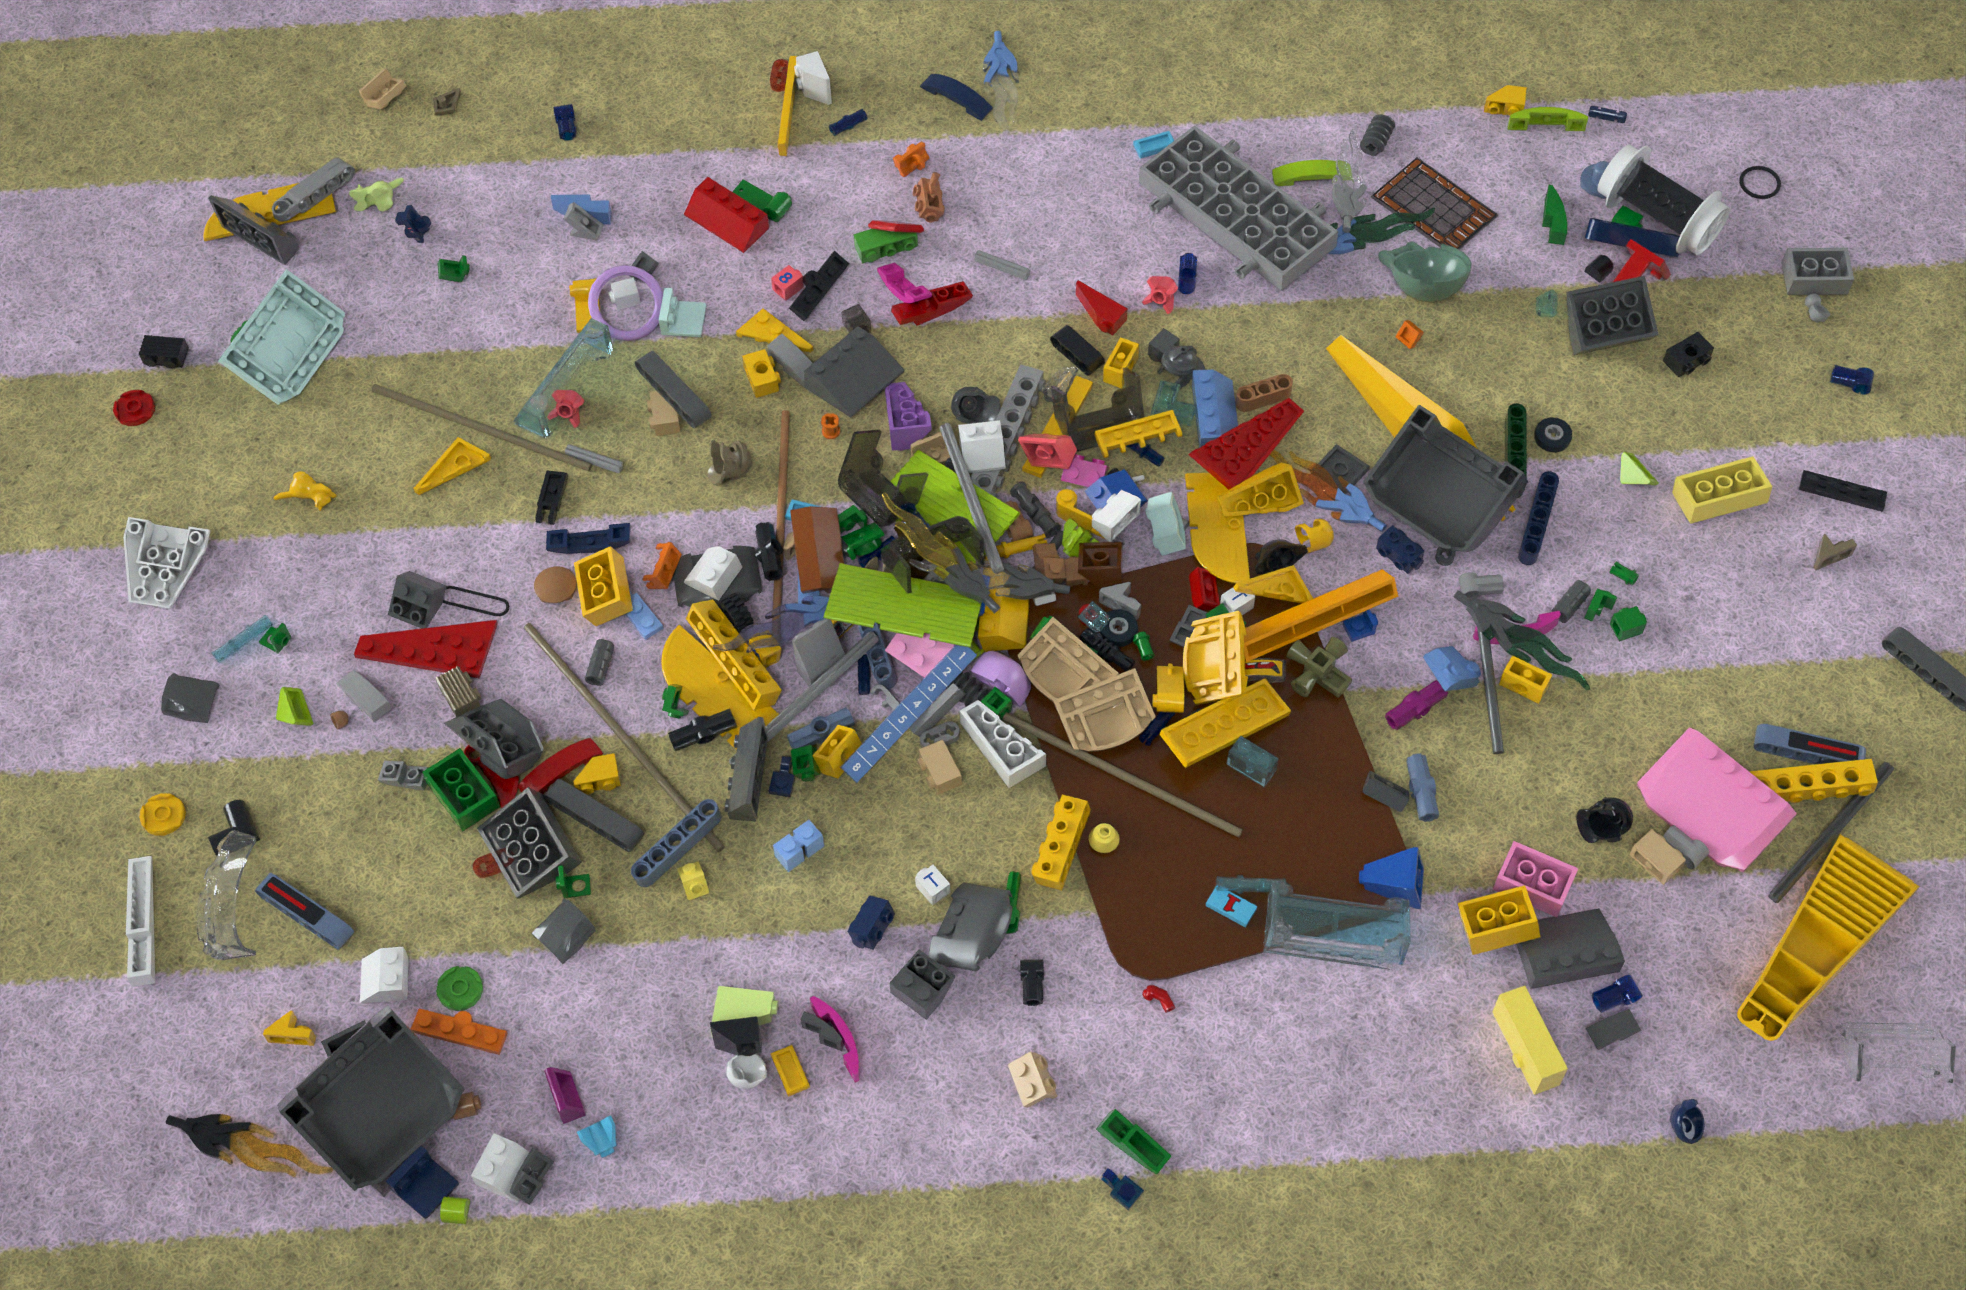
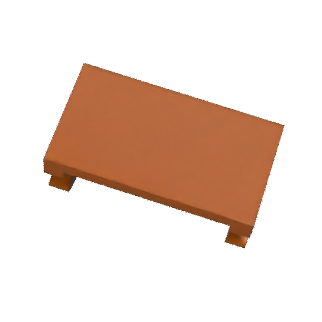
M672 542L657 544L655 549H663L659 553V560L655 564L653 574L644 575L642 579L643 581H650L646 584L648 589H668L682 555Z

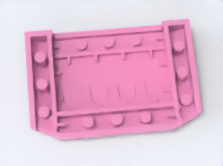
M1690 727L1637 782L1638 789H1640L1644 797V802L1650 810L1670 826L1675 825L1692 840L1703 842L1709 849L1708 857L1717 865L1739 869L1741 872H1744L1797 814L1788 802L1703 734Z

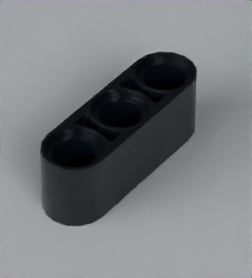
M1068 325L1050 337L1052 345L1077 368L1085 372L1084 374L1087 376L1105 363L1101 353Z

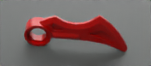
M470 745L466 746L464 754L473 766L480 767L492 784L500 807L503 808L516 797L519 776L509 779L500 777L480 761V757L477 759L471 758L470 754L475 749Z

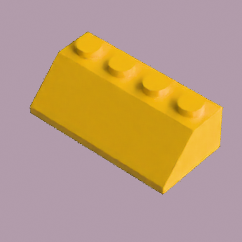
M991 566L983 567V576L990 578L989 596L1001 607L994 614L985 605L984 614L979 617L978 639L984 652L1025 648L1027 645L1029 599L1010 598V588H1003L1009 576L1003 572L993 573Z

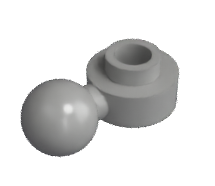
M1812 293L1805 298V305L1809 308V317L1817 323L1825 322L1830 316V312L1821 305V297L1818 294Z

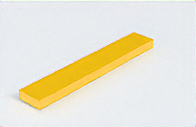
M797 56L789 57L778 137L780 156H787L796 90L795 79H797L794 66L797 65Z
M1074 375L1041 434L1066 435L1093 387L1092 381ZM1028 458L1022 467L1023 472L1042 478L1047 467L1031 466Z

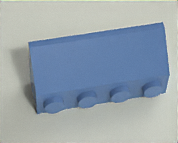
M1213 369L1194 370L1192 374V393L1200 448L1209 441H1213L1222 434L1237 427L1238 421L1232 380Z

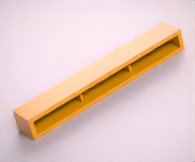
M1381 569L1246 627V636H1244L1245 662L1399 597L1395 578Z

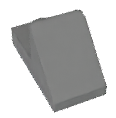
M575 202L569 204L563 218L564 221L573 227L570 236L597 241L604 224Z
M1131 582L1104 587L1099 591V603L1113 610L1122 609L1134 615L1136 620L1141 614V604L1132 597L1128 598Z

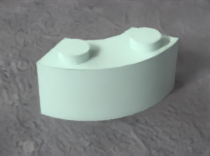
M1168 492L1149 498L1145 511L1153 527L1154 536L1152 541L1154 547L1159 549L1162 556L1185 549L1184 525L1173 493Z

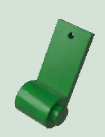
M744 179L733 190V193L768 215V219L774 222H779L792 206L791 197L787 193L777 192L773 197Z

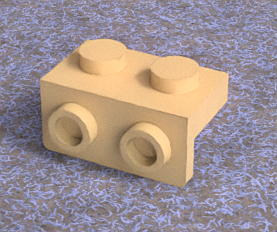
M383 69L362 87L359 93L368 107L383 109L388 106L394 97L399 96L407 85L404 80L392 78L389 71Z
M937 432L928 438L917 440L910 445L911 457L914 456L917 450H920L944 466L947 459L950 458L941 432Z
M1030 1051L1008 1064L1023 1107H1031L1047 1097L1051 1099L1057 1097L1055 1091L1056 1084L1048 1073V1063L1042 1055Z

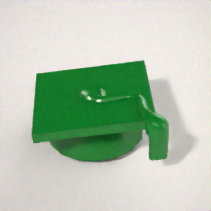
M873 522L841 536V538L848 546L847 552L850 559L855 560L857 558L856 555H866L876 550L882 543L880 537L885 535L879 526Z

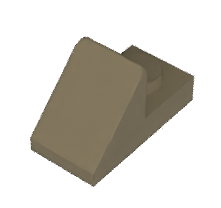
M1824 534L1819 543L1813 568L1816 571L1852 556L1857 544L1853 539L1845 542L1839 541L1833 545L1828 536Z

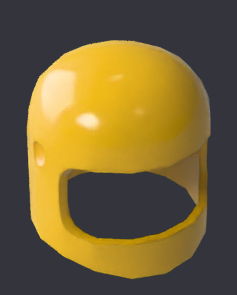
M1315 519L1313 528L1308 527L1305 523L1295 526V532L1301 545L1305 541L1310 540L1307 554L1330 546L1334 540L1333 528L1325 519ZM1303 528L1308 535H1303L1301 529Z

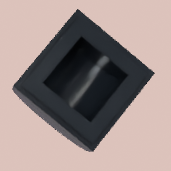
M1599 255L1585 268L1584 272L1600 283L1613 271L1614 266L1607 256Z

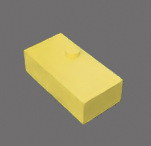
M1754 456L1677 476L1672 493L1686 518L1692 524L1766 504L1769 501L1773 486Z
M1524 985L1500 994L1492 1013L1514 1054L1512 1058L1515 1066L1521 1068L1533 1094L1536 1095L1560 1086L1568 1068L1526 986Z

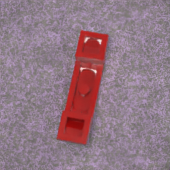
M592 738L578 741L543 761L518 784V789L523 792L529 787L543 795L547 792V787L557 779L562 778L582 764L586 766L592 757L602 756L603 752Z

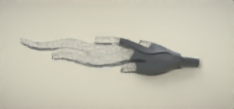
M910 559V564L926 572H947L945 570L947 567L956 565L954 560L927 564ZM976 559L975 565L978 567L968 565L971 571L980 570L987 589H997L996 596L1026 600L1043 595H1051L1052 592L1069 595L1070 586L1053 583L1054 580L1045 577L1037 570L1026 565L1019 564L1016 569L1002 562L1004 570L998 574L993 573L988 559ZM950 573L939 574L937 580L944 581Z

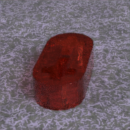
M778 59L772 65L770 86L776 92L785 90L789 63L785 59Z
M506 848L497 850V855L501 857L502 852L506 853ZM492 853L483 855L473 862L474 873L479 878H487L501 873ZM508 858L507 863H504L502 861L504 867H508L510 864H512L514 859ZM484 863L487 866V870L482 871L480 864Z

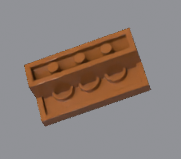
M809 506L790 510L801 592L804 594L824 590L829 594L831 593L839 564H845L837 508Z

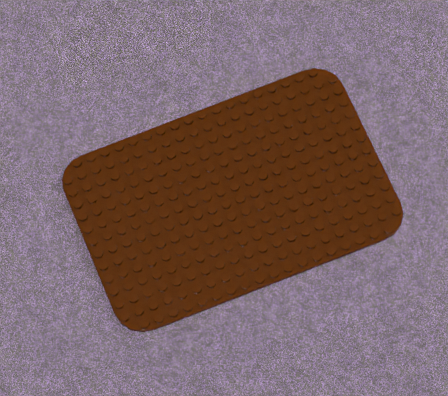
M1246 543L1251 579L1263 575L1257 574L1255 571V565L1258 562L1255 554L1260 552L1263 545ZM1195 555L1123 573V583L1131 582L1128 598L1132 597L1141 604V614L1137 619L1138 633L1146 632L1150 636L1149 642L1155 656L1148 661H1142L1138 647L1134 642L1119 648L1124 655L1135 661L1132 669H1136L1151 707L1153 694H1157V666H1168L1171 663L1173 666L1183 667L1184 647L1169 640L1188 605L1193 606L1189 574L1197 567L1203 568ZM1216 577L1220 602L1221 595L1232 589L1235 583ZM1088 582V585L1079 584L1071 586L1069 595L1054 592L1056 600L1037 606L1033 599H1029L1027 644L1031 641L1029 639L1030 635L1043 617H1054L1079 639L1081 633L1087 628L1100 634L1099 624L1102 617L1113 609L1099 603V591L1101 589L1092 582ZM1255 595L1254 608L1242 615L1243 621L1247 623L1245 628L1302 603ZM1085 604H1094L1100 610V620L1094 626L1083 625L1079 620V610ZM1120 625L1115 626V629L1117 628V631L1122 630V627L1120 628ZM1318 632L1299 639L1312 653L1318 646L1324 649ZM1295 642L1253 659L1282 661V676L1245 675L1248 677L1246 687L1265 678L1290 708L1289 716L1185 768L1159 734L1162 729L1180 721L1200 708L1202 710L1218 701L1200 705L1195 704L1193 700L1196 699L1188 691L1184 679L1183 713L1157 712V708L1152 707L1156 717L1153 721H1150L1141 734L1111 749L1086 751L1243 829L1239 838L1037 737L1041 750L1046 754V765L1058 800L1060 801L1063 794L1086 800L1090 806L1091 811L1076 853L1109 950L1118 965L1132 976L1149 981L1171 979L1383 920L1402 911L1406 906L1365 890L1364 884L1359 883V871L1364 870L1365 864L1407 849L1390 807L1363 793V787L1369 771L1374 773L1375 771L1343 693L1338 698L1317 683H1315L1308 697L1300 696L1293 690L1291 682L1303 674L1305 666L1286 657L1289 649ZM1024 648L1007 650L1009 657L1023 668L1018 654ZM1113 662L1108 663L1119 674L1125 672ZM1031 683V690L1025 699V704L1033 726L1071 744L1054 702L1044 696ZM1102 823L1110 824L1119 834L1117 848L1109 853L1097 852L1089 844L1091 830ZM1217 885L1257 906V910L1246 928L1206 906L1207 900Z

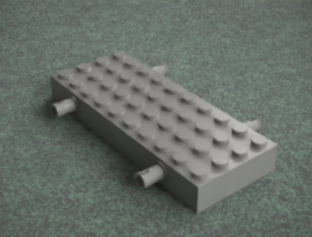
M1194 125L1140 167L1139 183L1158 197L1149 203L1151 211L1157 214L1165 206L1169 205L1242 260L1243 263L1235 268V274L1238 277L1240 276V279H1243L1252 270H1255L1282 291L1337 246L1338 231L1320 218L1322 214L1326 213L1324 205L1318 202L1310 210L1235 156L1234 153L1240 150V145L1233 139L1223 147Z

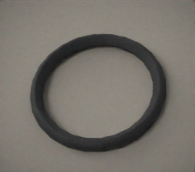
M1764 166L1749 167L1741 173L1739 178L1743 191L1757 199L1771 198L1781 188V180L1778 174ZM1752 170H1764L1775 177L1777 187L1774 192L1768 195L1754 194L1745 187L1744 176Z

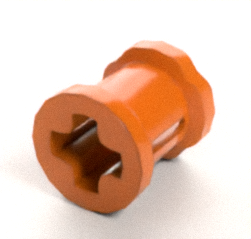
M834 413L823 415L821 418L822 435L827 439L837 438L840 435L838 416Z

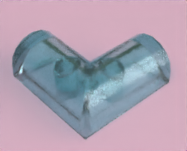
M1161 380L1150 416L1173 410L1179 424L1191 426L1196 405L1176 401L1181 384Z

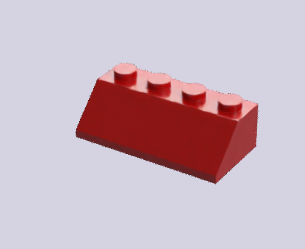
M709 177L695 188L684 212L686 217L743 253L769 229L768 215Z

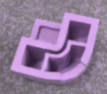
M996 651L984 653L971 669V672L979 682L992 688H998L1012 700V704L1021 707L1031 690V681L1026 676L1023 668L1013 659Z

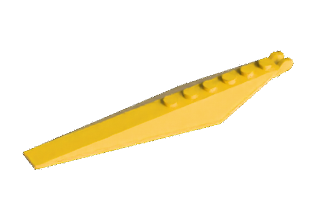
M1342 335L1326 348L1394 438L1417 406L1421 405L1435 414L1443 427L1477 448L1461 421ZM1511 505L1508 511L1512 513L1516 509Z

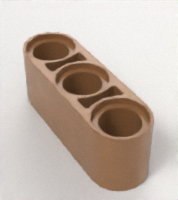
M1279 374L1240 387L1236 394V408L1241 412H1248L1289 398L1292 392V378L1287 374Z

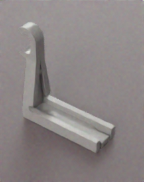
M953 683L920 715L909 729L920 737L923 732L931 729L966 693ZM879 684L871 689L870 693L873 695H878L879 691H883L886 694V700L882 702L884 708L890 706L894 710L900 704L897 698L885 686Z

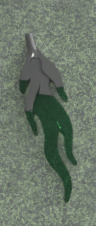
M1459 590L1454 594L1453 597L1467 606L1466 610L1470 613L1477 628L1487 639L1492 640L1495 636L1501 647L1510 655L1527 663L1530 662L1531 658L1518 650L1521 649L1534 657L1548 672L1573 678L1585 690H1590L1589 684L1578 671L1554 661L1544 652L1542 648L1546 649L1559 661L1566 663L1572 661V658L1564 655L1546 635L1535 629L1512 623L1522 624L1526 621L1525 618L1517 615L1501 603L1476 598L1471 599Z

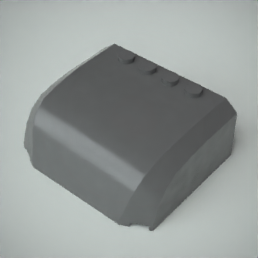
M1418 405L1363 483L1375 504L1442 549L1470 552L1478 548L1486 540L1525 488L1528 480L1524 472L1507 461L1501 465L1443 427L1435 414Z
M387 1005L294 1087L277 1106L281 1115L355 1191L358 1188L382 1182L455 1114L465 1089Z

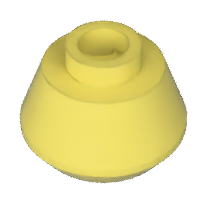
M1102 823L1091 830L1089 844L1097 852L1109 853L1117 848L1119 834L1110 824Z

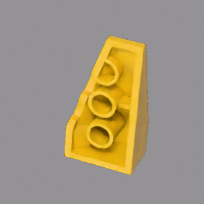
M1282 462L1257 473L1217 496L1224 517L1286 512L1304 504L1292 465Z

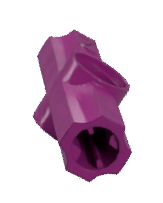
M1437 680L1419 692L1416 690L1412 691L1403 699L1401 704L1386 713L1387 723L1392 729L1398 730L1416 718L1418 720L1422 718L1421 715L1425 716L1431 707L1448 696V692L1444 691Z

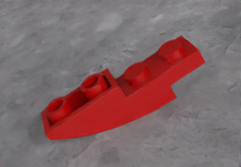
M962 281L929 290L932 293L930 298L914 303L903 302L892 305L891 312L900 325L914 322L918 326L955 310L970 300L973 294L965 282Z

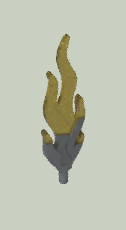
M886 492L882 494L888 509L895 516L909 524L920 536L921 540L907 524L901 521L895 523V526L905 534L914 549L924 559L938 566L934 569V573L940 576L951 589L979 603L983 602L995 614L1001 607L989 596L990 592L973 561L966 563L962 552L953 541L940 531L935 535V539L920 518L897 507Z

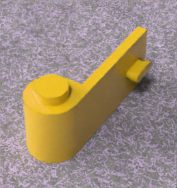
M597 278L574 280L573 285H569L570 296L575 298L577 333L600 331L594 323L588 307L589 292ZM600 298L598 299L599 311H600Z
M1069 489L1061 490L1056 496V514L1058 517L1065 521L1071 518L1079 524L1078 527L1081 526L1091 533L1104 538L1092 527V516L1077 509L1076 493Z
M1171 663L1168 666H1157V694H1153L1152 707H1156L1157 712H1184L1183 667L1173 666Z

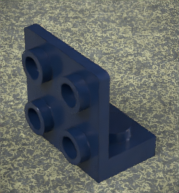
M422 1146L416 1149L386 1180L390 1189L424 1219H427L438 1208L444 1196L448 1197L459 1185V1182L437 1164Z

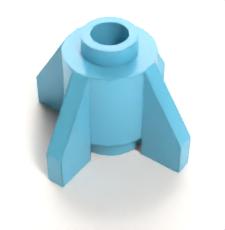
M608 1116L577 1132L581 1142L594 1152L595 1156L600 1154L601 1158H604L615 1152L613 1148L617 1146L616 1125L612 1116Z

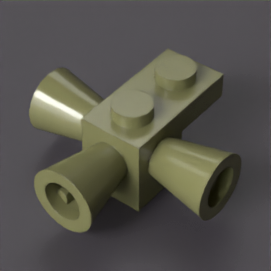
M1331 637L1325 649L1318 646L1312 653L1300 640H1297L1289 649L1286 657L1305 666L1303 674L1291 682L1293 690L1300 696L1308 697L1315 683L1339 698L1352 683V678L1335 667L1336 660L1348 652L1345 643L1336 637Z

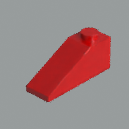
M1079 280L1076 282V296L1096 326L1102 332L1114 335L1126 322L1128 308Z

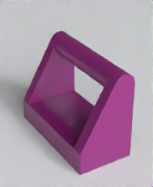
M553 1067L546 1068L544 1073L563 1124L586 1116L571 1072Z

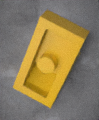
M293 1011L286 1013L263 1032L268 1043L314 1046L316 1036L307 1026L299 1025L295 1028L297 1017Z

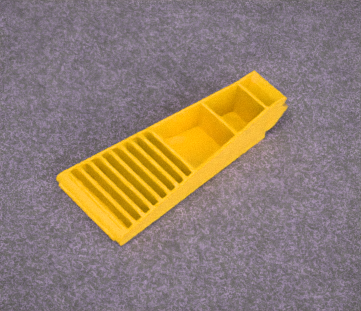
M1840 834L1753 989L1738 1009L1737 1017L1739 1021L1768 1041L1777 1040L1914 895L1920 886L1869 851Z

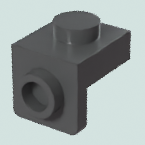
M641 251L632 266L641 268L651 275L659 265L656 260Z

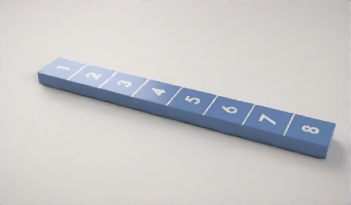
M955 645L840 768L857 783L977 655L969 647Z

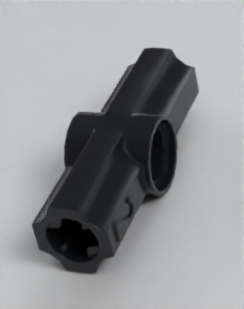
M760 522L756 525L755 531L758 543L755 555L762 563L764 578L768 581H777L782 578L783 570L779 555L783 553V548L776 540L773 524L770 522Z
M727 709L709 717L705 715L696 717L691 720L689 725L671 731L668 734L676 752L696 743H709L715 739L716 735L734 729L737 725L731 709Z

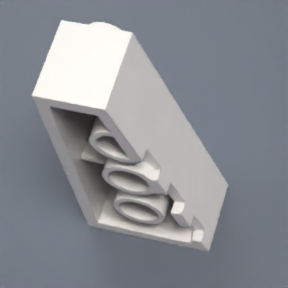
M979 700L960 710V724L1008 788L1046 767V754L1042 750L1036 749L1027 738H1023L1016 733L1012 726L1006 725L1001 721L998 715Z

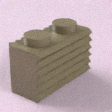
M456 666V668L435 678L439 689L456 717L480 707L479 700L482 698L477 688L472 689L469 685L472 683V680L467 671L462 673L460 667Z

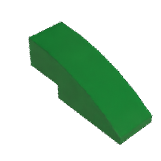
M1549 184L1545 196L1542 227L1550 228L1548 243L1564 245L1567 236L1566 211L1558 192L1553 185Z
M1116 1109L1110 1111L1096 1128L1112 1144L1154 1174H1158L1171 1158V1155L1137 1124L1133 1125Z

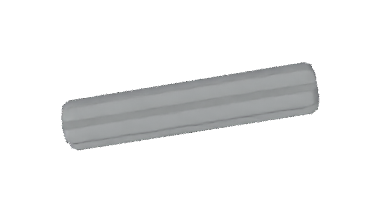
M980 250L975 254L974 260L981 264L1027 280L1030 275L1029 268Z
M568 444L565 449V454L616 473H620L624 466L622 461Z

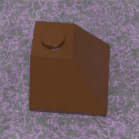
M1122 542L1079 543L1078 573L1100 589L1122 584Z

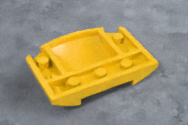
M1235 611L1193 621L1191 626L1195 628L1190 638L1186 637L1184 646L1183 673L1186 687L1196 699L1193 700L1194 703L1200 705L1244 695L1248 677L1245 676L1244 636H1246V630L1241 612Z

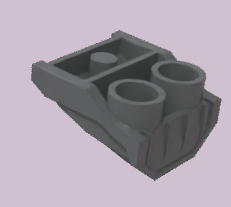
M173 673L168 677L164 688L161 711L163 715L185 721L208 723L215 692L219 689L220 685L214 681L179 676Z
M564 898L562 903L535 928L532 935L564 964L582 948L596 929L571 901Z

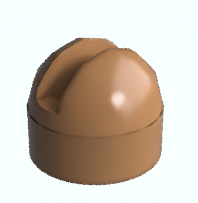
M340 710L330 714L332 723L337 730L348 724L349 717L345 711Z

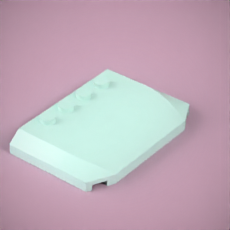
M286 269L230 343L218 362L279 405L301 393L343 334L344 327L342 326L345 312Z

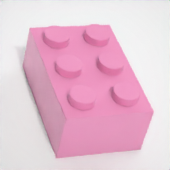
M896 633L885 651L925 678L955 644L930 640V634L924 633L923 638Z
M1513 841L1493 890L1501 892L1525 885L1534 908L1558 917L1578 868Z

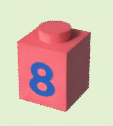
M790 265L771 278L773 291L785 301L804 288L803 275L799 270L793 269Z

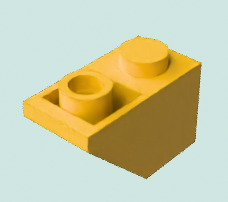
M1506 85L1486 98L1484 112L1510 116L1515 112L1524 110L1527 87Z
M615 753L592 757L573 781L575 788L589 795L597 790L610 791L621 786Z

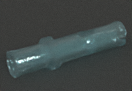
M263 615V617L250 626L246 625L242 632L214 652H211V654L220 664L251 640L255 641L258 639V635L273 626L272 622L266 615Z
M1238 875L1237 877L1217 876L1216 885L1218 887H1216V890L1236 891L1238 894H1242L1243 891L1285 893L1286 884L1284 883H1286V879L1244 878L1243 875Z

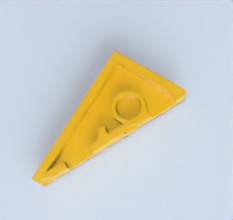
M764 308L736 330L738 337L755 338V341L767 342L768 344L782 333L802 352L811 353L813 351L811 344Z
M457 437L413 488L414 492L421 495L490 461L491 456L489 453Z
M1294 565L1238 582L1233 587L1235 592L1296 603H1304L1313 599Z

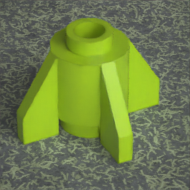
M1071 518L1064 524L1063 552L1069 557H1079V543L1099 541L1095 538L1090 541L1093 536L1089 530L1081 526L1075 529L1079 524Z

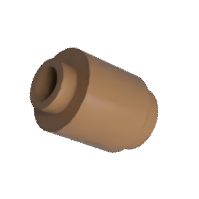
M473 1091L462 1094L457 1110L450 1119L458 1120L478 1115V1110L481 1109L479 1095L474 1096Z

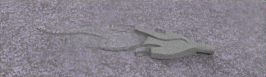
M1358 125L1350 131L1348 137L1351 148L1350 161L1347 162L1346 160L1349 145L1346 139H1343L1341 141L1342 149L1336 161L1338 175L1333 177L1332 198L1343 220L1342 230L1345 233L1350 232L1351 221L1361 212L1366 204L1365 198L1357 202L1368 186L1365 169L1360 174V180L1358 177V168L1363 157L1356 138Z

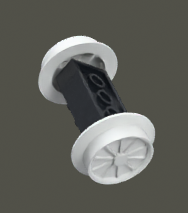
M1630 144L1623 147L1611 160L1598 184V192L1606 197V207L1612 209L1625 199L1680 235L1676 245L1677 253L1681 254L1686 250H1690L1696 255L1703 253L1716 239L1730 214V207L1721 202L1722 192L1717 190L1703 200L1647 165L1651 155V148L1649 146H1644L1639 150Z

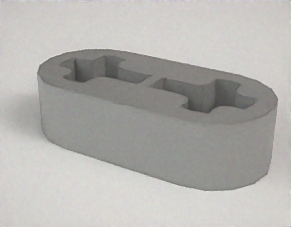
M949 721L923 732L920 736L921 748L930 745L929 742H926L927 738L934 740V743L943 740L946 746L956 742L960 736L959 726ZM946 730L953 731L954 735L946 734Z

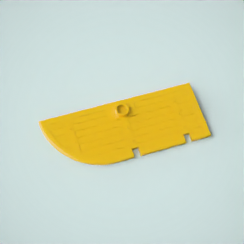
M298 183L269 189L266 195H263L262 191L233 199L238 204L243 203L246 205L249 211L254 214L255 212L261 214L267 222H274L277 225L336 212L331 193L304 213H298L287 221L276 220L273 216L272 205ZM215 212L206 223L203 236L204 241L234 235L221 226Z
M1186 473V489H1194V492H1187L1189 526L1197 527V529L1190 530L1191 546L1196 559L1212 575L1227 582L1236 584L1250 579L1243 515L1224 517L1217 500V496L1228 491V489L1210 473Z
M678 625L672 631L664 645L661 658L665 681L668 685L677 684L682 686L680 699L687 706L694 701L696 705L692 710L698 716L705 715L709 717L731 709L737 727L719 734L722 737L727 733L732 735L727 740L731 746L734 747L735 735H739L742 726L757 717H763L765 726H767L779 715L771 706L754 710L711 652L682 626Z

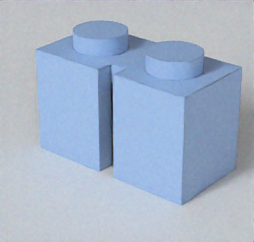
M807 820L793 830L794 836L788 834L773 845L775 857L788 872L805 861L801 847L804 846L805 855L808 858L824 847L823 835L810 820Z

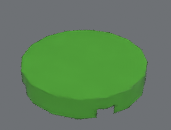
M456 966L448 969L440 976L437 982V997L441 1004L449 1010L462 1011L471 1008L479 1001L483 992V982L478 972L467 966Z

